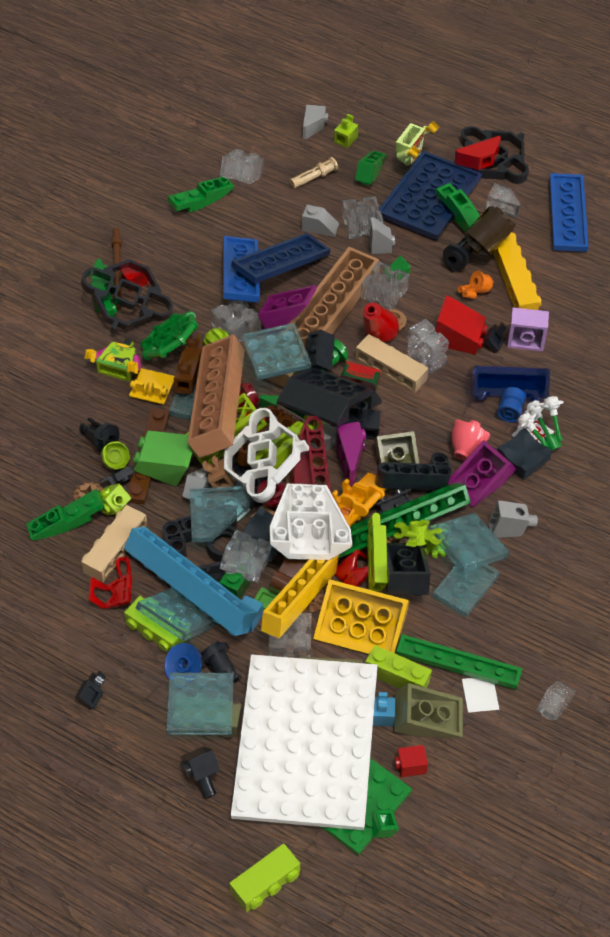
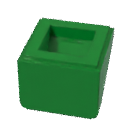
M399 256L386 269V272L395 281H398L410 275L411 266L402 256Z
M393 809L374 810L372 812L374 838L392 837L399 830Z

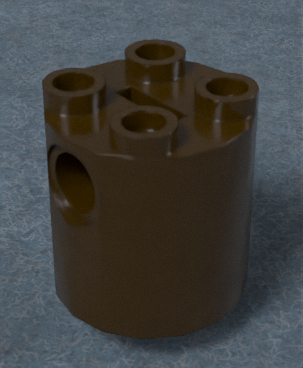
M489 206L465 232L468 246L477 254L491 256L513 232L516 226L512 220L502 216L504 212L497 206Z

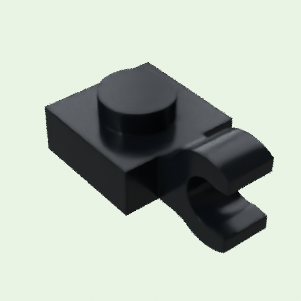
M503 322L499 326L494 324L492 328H489L483 340L493 353L500 350L505 340L502 334L507 326Z
M131 465L126 466L108 477L100 479L99 482L107 481L109 486L114 485L117 481L123 483L130 479L129 475L134 473Z
M98 671L97 675L92 673L88 680L83 681L75 699L89 710L95 709L103 694L99 687L106 676Z

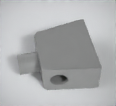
M498 501L488 520L490 537L522 536L527 526H537V515H529L525 504Z

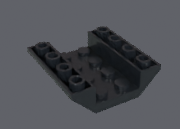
M311 367L289 377L277 399V404L284 406L285 409L297 411L301 415L317 416L321 421L328 423L330 426L338 427L349 421V409L354 404L361 401V406H363V401H366L368 403L367 409H373L382 403V399L373 388Z

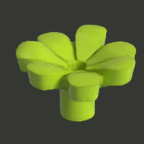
M435 536L437 539H442V542L438 545L432 544L429 540L423 545L426 547L424 549L425 554L429 555L431 553L432 558H437L438 554L444 557L446 555L445 550L449 548L448 543L444 542L443 536Z

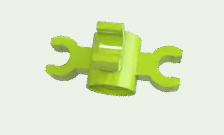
M427 520L412 521L409 526L403 522H397L394 527L400 528L402 533L396 532L394 537L398 539L404 536L409 537L406 546L410 547L425 545L427 540L432 544L438 545L442 542V539H437L435 534H441L442 529L434 528L433 530H428L427 526L430 524V521Z

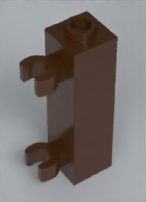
M198 333L196 339H192L189 336L185 341L186 344L183 346L174 376V393L193 394L198 377L201 351L204 346V340H200V334Z

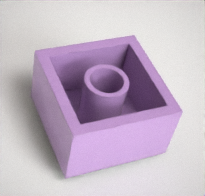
M513 308L507 348L543 351L548 330L549 311Z

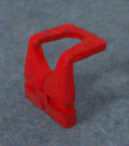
M355 550L342 561V564L337 565L335 575L345 584L360 587L359 585L368 576V566L357 568V560L359 555L368 560L366 553Z
M128 573L107 585L94 577L91 578L88 600L104 610L121 607L130 603L132 575ZM94 588L102 591H111L113 594L106 603H103L96 597Z

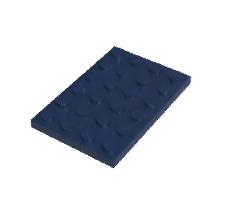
M423 150L377 210V216L438 240L455 215L435 194L436 189L451 183L456 190L461 189L469 197L482 179V173L456 165L452 161Z

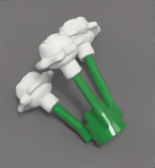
M552 396L544 399V403L536 400L529 403L525 413L518 419L519 425L517 428H528L542 445L547 446L552 451L561 447L560 441L563 438L560 434L556 415L558 414L557 408L564 402L559 401L557 396ZM543 408L550 411L556 436L554 433L549 434L542 420L541 412ZM534 418L539 421L546 435L544 439L537 432L536 426L533 424Z

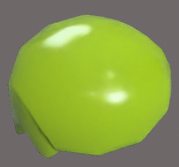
M109 442L101 452L103 464L111 470L125 468L130 460L129 449L121 442Z

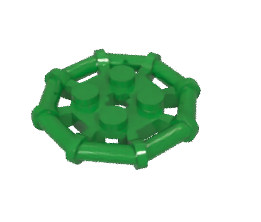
M192 311L184 314L174 313L163 323L152 327L151 333L140 344L143 350V358L147 360L153 357L164 358L169 352L180 345L184 346L191 333L198 328L195 313Z

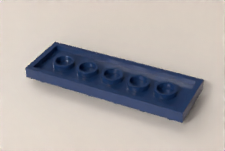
M308 233L232 260L231 267L256 284L330 255L331 249Z

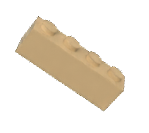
M368 334L356 347V360L368 367L381 370L380 374L413 393H416L427 381L428 367L399 352L394 347L385 344L378 338Z
M128 505L122 511L120 510L112 524L106 527L101 538L94 542L90 552L83 556L81 561L83 573L104 583L116 567V559L124 557L127 553L124 547L131 529L148 526L146 514Z

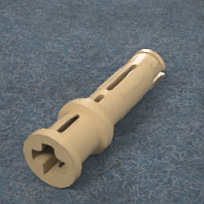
M330 157L323 163H317L313 169L291 178L290 184L295 189L319 176L325 177L327 173L337 171L338 164L333 157Z

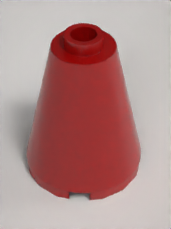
M374 302L368 303L364 307L363 325L365 335L369 334L382 342L393 340L399 330L396 315Z

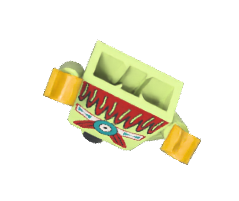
M434 121L424 127L410 123L396 141V158L406 166H411L422 150L424 135L428 134L429 131L432 134L435 133L439 126Z

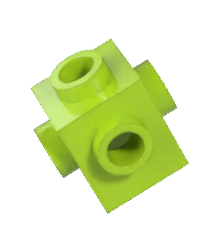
M120 484L110 485L100 492L105 506L101 511L107 515H117L120 510L124 509L131 497Z

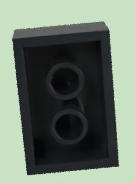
M387 543L388 583L386 588L388 595H429L431 573L424 546L410 547L406 546V543Z

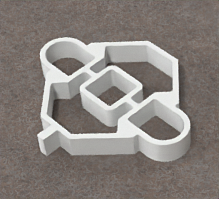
M259 408L251 414L249 426H246L237 435L232 446L225 449L224 469L230 476L246 487L248 494L254 501L263 503L273 497L276 484H279L300 461V452L309 451V446L305 440L300 441L295 433L280 424L270 409ZM264 417H270L269 431L257 433L258 422ZM285 433L293 439V451L278 469H275L277 447L272 440ZM249 440L251 443L248 445L247 462L253 469L247 470L239 477L232 471L233 455ZM269 449L268 458L256 460V451ZM268 476L266 489L259 494H254L255 479Z

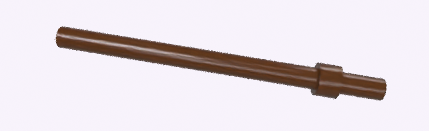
M119 228L113 229V238L111 239L114 264L121 262L120 248L122 246V239L120 238ZM120 270L114 272V285L118 286L121 280ZM121 287L117 294L118 297H121ZM115 304L117 310L122 309V306Z

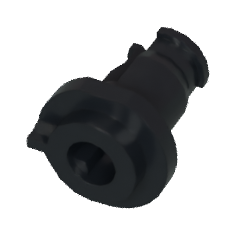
M466 237L457 244L448 245L443 250V261L451 269V272L463 270L468 265L470 254L474 252L471 248L467 250L463 248L468 243Z
M90 417L87 420L91 422V427L83 423L80 424V433L87 435L89 439L93 440L94 447L100 452L109 442L119 440V428L114 424H101Z
M217 641L202 651V666L209 665L217 676L222 679L224 686L228 688L242 677L238 675L227 655L230 649L227 642L220 643Z

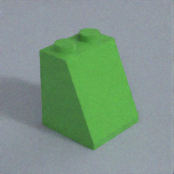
M147 431L145 436H141L138 441L137 447L140 449L139 452L136 451L132 461L135 463L133 471L177 486L188 469L193 452L192 447L188 444L189 435Z

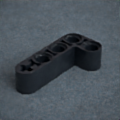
M437 452L432 454L430 464L380 463L375 483L378 487L389 489L438 490L449 485L452 469L449 458L445 454Z
M226 505L166 522L162 528L164 541L184 557H187L186 543L206 538L210 530L219 525L237 527V510L233 506Z

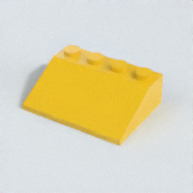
M329 579L313 639L370 654L374 645L395 653L410 601Z

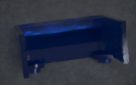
M471 366V395L475 396V399H486V396H502L503 391L509 387L519 388L526 394V397L530 398V401L536 400L541 402V398L546 399L549 397L550 369Z

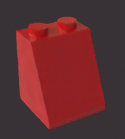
M446 296L437 320L434 345L476 355L478 348L482 349L484 338H482V335L486 336L487 333L486 317L452 297Z

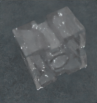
M234 149L222 157L220 176L252 184L255 180L261 178L264 158L259 157V154L256 153L245 155L246 153L243 150Z
M376 196L362 198V201L359 202L356 199L342 201V218L346 225L349 239L362 238V234L370 236V219L372 217L383 223L381 212L378 211L379 205Z
M378 261L372 269L371 275H368L361 284V298L371 303L378 301L382 307L394 309L399 297L402 298L408 290L410 274L398 269L394 272L391 270V266Z
M229 300V305L225 306L222 304L211 310L212 326L217 329L221 328L229 336L234 334L239 342L243 341V336L251 337L261 331V320L258 313L253 308L249 309V304L246 301Z
M427 319L410 327L406 349L408 356L428 367V374L445 366L447 360L445 352L448 351L449 341L440 332L437 333L435 327Z
M236 530L225 548L219 569L225 570L229 574L241 573L243 574L242 577L246 580L258 583L268 563L273 546L268 541L260 538L258 540L250 538L251 535Z
M301 613L280 639L269 635V656L310 658L312 613Z

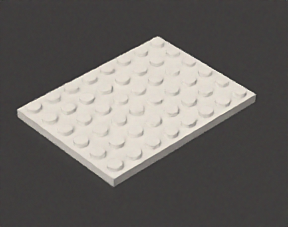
M251 655L231 819L364 830L377 677L376 664Z

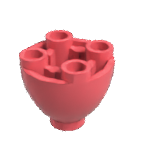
M455 420L451 438L455 451L454 456L457 459L465 461L483 440L488 441L490 433L481 428L479 422L475 420L470 422Z

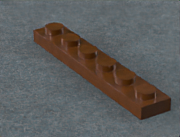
M151 408L143 437L147 431L165 432L170 417V410ZM136 471L132 473L127 490L131 497L128 502L145 505L152 477Z

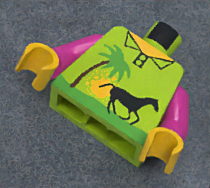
M125 339L122 344L111 342L108 347L98 352L92 349H86L84 359H90L92 363L96 361L97 370L100 374L130 382L133 372L138 374V371L142 368L140 357L136 354V349L133 347L134 343L130 339Z

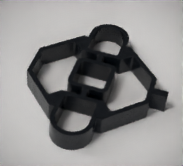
M468 126L462 129L460 143L464 147L474 144L466 136H474L480 142L500 136L501 141H509L520 149V155H513L508 158L509 151L500 144L498 152L500 156L490 166L491 168L498 167V170L472 169L482 173V179H507L515 184H521L527 180L529 167L524 162V133L521 132L515 135L511 131H482L475 126ZM513 165L523 174H515L507 168Z
M131 259L108 266L103 270L89 268L83 273L81 286L87 293L93 295L92 298L104 321L112 325L110 333L114 334L117 327L125 330L148 322L151 318L157 321L166 320L173 310L171 299L161 294V289L150 268ZM129 267L144 273L152 288H149L146 296L143 297L140 295L142 287L138 284L121 279L118 286L113 285L114 272ZM93 275L109 281L107 290L103 291L89 285L85 278ZM120 287L136 292L135 301L131 302L118 297L117 294ZM108 292L114 293L112 301L117 305L133 310L136 303L142 304L139 312L141 317L124 322L109 316L102 301L106 300ZM151 298L165 304L168 312L158 313L146 308L147 299Z

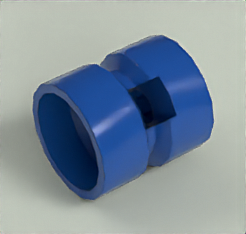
M506 388L502 393L497 410L498 417L505 422H517L522 414L526 394L519 388Z

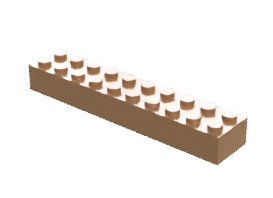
M348 247L318 285L307 307L287 325L259 361V376L284 387L289 377L306 370L304 362L308 333L323 330L332 335L379 274V259Z

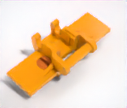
M367 473L358 483L355 482L352 487L349 485V480L345 479L342 482L343 493L339 497L337 490L331 493L349 527L356 521H359L361 516H366L369 513V509L378 499H382L385 495L384 491L387 488L378 487L375 483L376 475L372 473Z

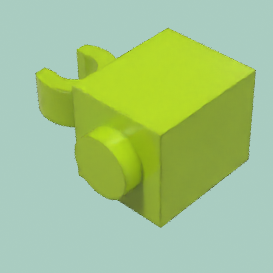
M347 114L346 119H342V122L334 130V143L348 148L358 138V125L353 123L354 117Z

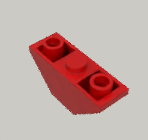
M497 136L457 149L454 163L476 170L492 166L499 152L501 137Z

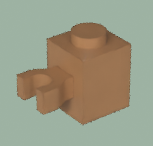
M214 456L212 457L213 464H208L207 461L203 462V468L208 471V481L218 493L235 486V479L224 469V458L218 461L217 457Z

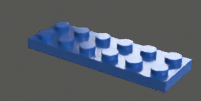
M550 173L553 250L588 252L584 175Z
M223 237V299L259 302V282L256 284L251 282L231 267L232 260L258 251L257 239Z

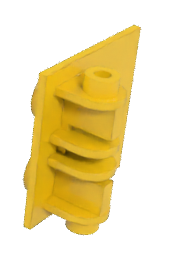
M141 368L135 381L132 380L130 383L132 390L129 397L164 405L173 386L174 376Z

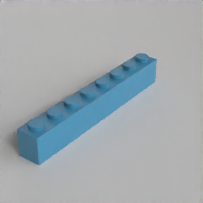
M138 527L131 529L124 547L131 557L138 559L144 564L145 568L156 573L159 579L170 584L172 589L179 591L185 596L186 600L193 602L199 607L200 611L211 616L214 622L225 627L231 635L237 636L249 632L257 614L254 609L148 528Z

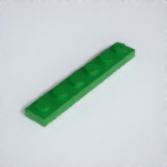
M403 634L396 650V654L404 658L517 690L522 672L520 667Z

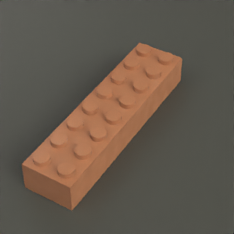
M234 334L202 347L188 436V444L199 458L211 455L222 449H227L234 442L245 351Z

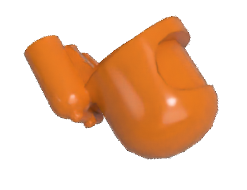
M475 271L470 278L469 284L460 285L458 292L462 293V296L465 298L475 299L477 298L476 293H487L492 289L493 279L488 274Z

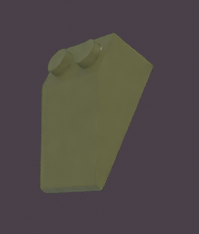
M414 431L377 436L374 439L378 465L383 462L419 463ZM387 488L385 493H392L400 489Z
M407 683L395 692L394 731L410 736L461 739L463 737V698Z

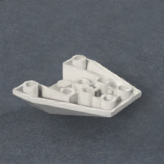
M286 485L269 528L270 544L288 559L330 560L352 547L351 529L327 485Z

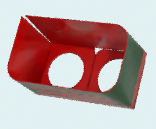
M347 361L340 377L373 388L377 392L381 370Z

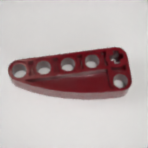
M309 416L303 423L297 436L300 441L305 440L309 446V451L300 452V461L290 471V484L317 485L315 480H319L322 482V485H327L331 492L322 422L317 416ZM308 424L313 425L315 427V430H311L308 427ZM310 443H315L317 449L313 448ZM312 461L318 462L320 467L314 466Z

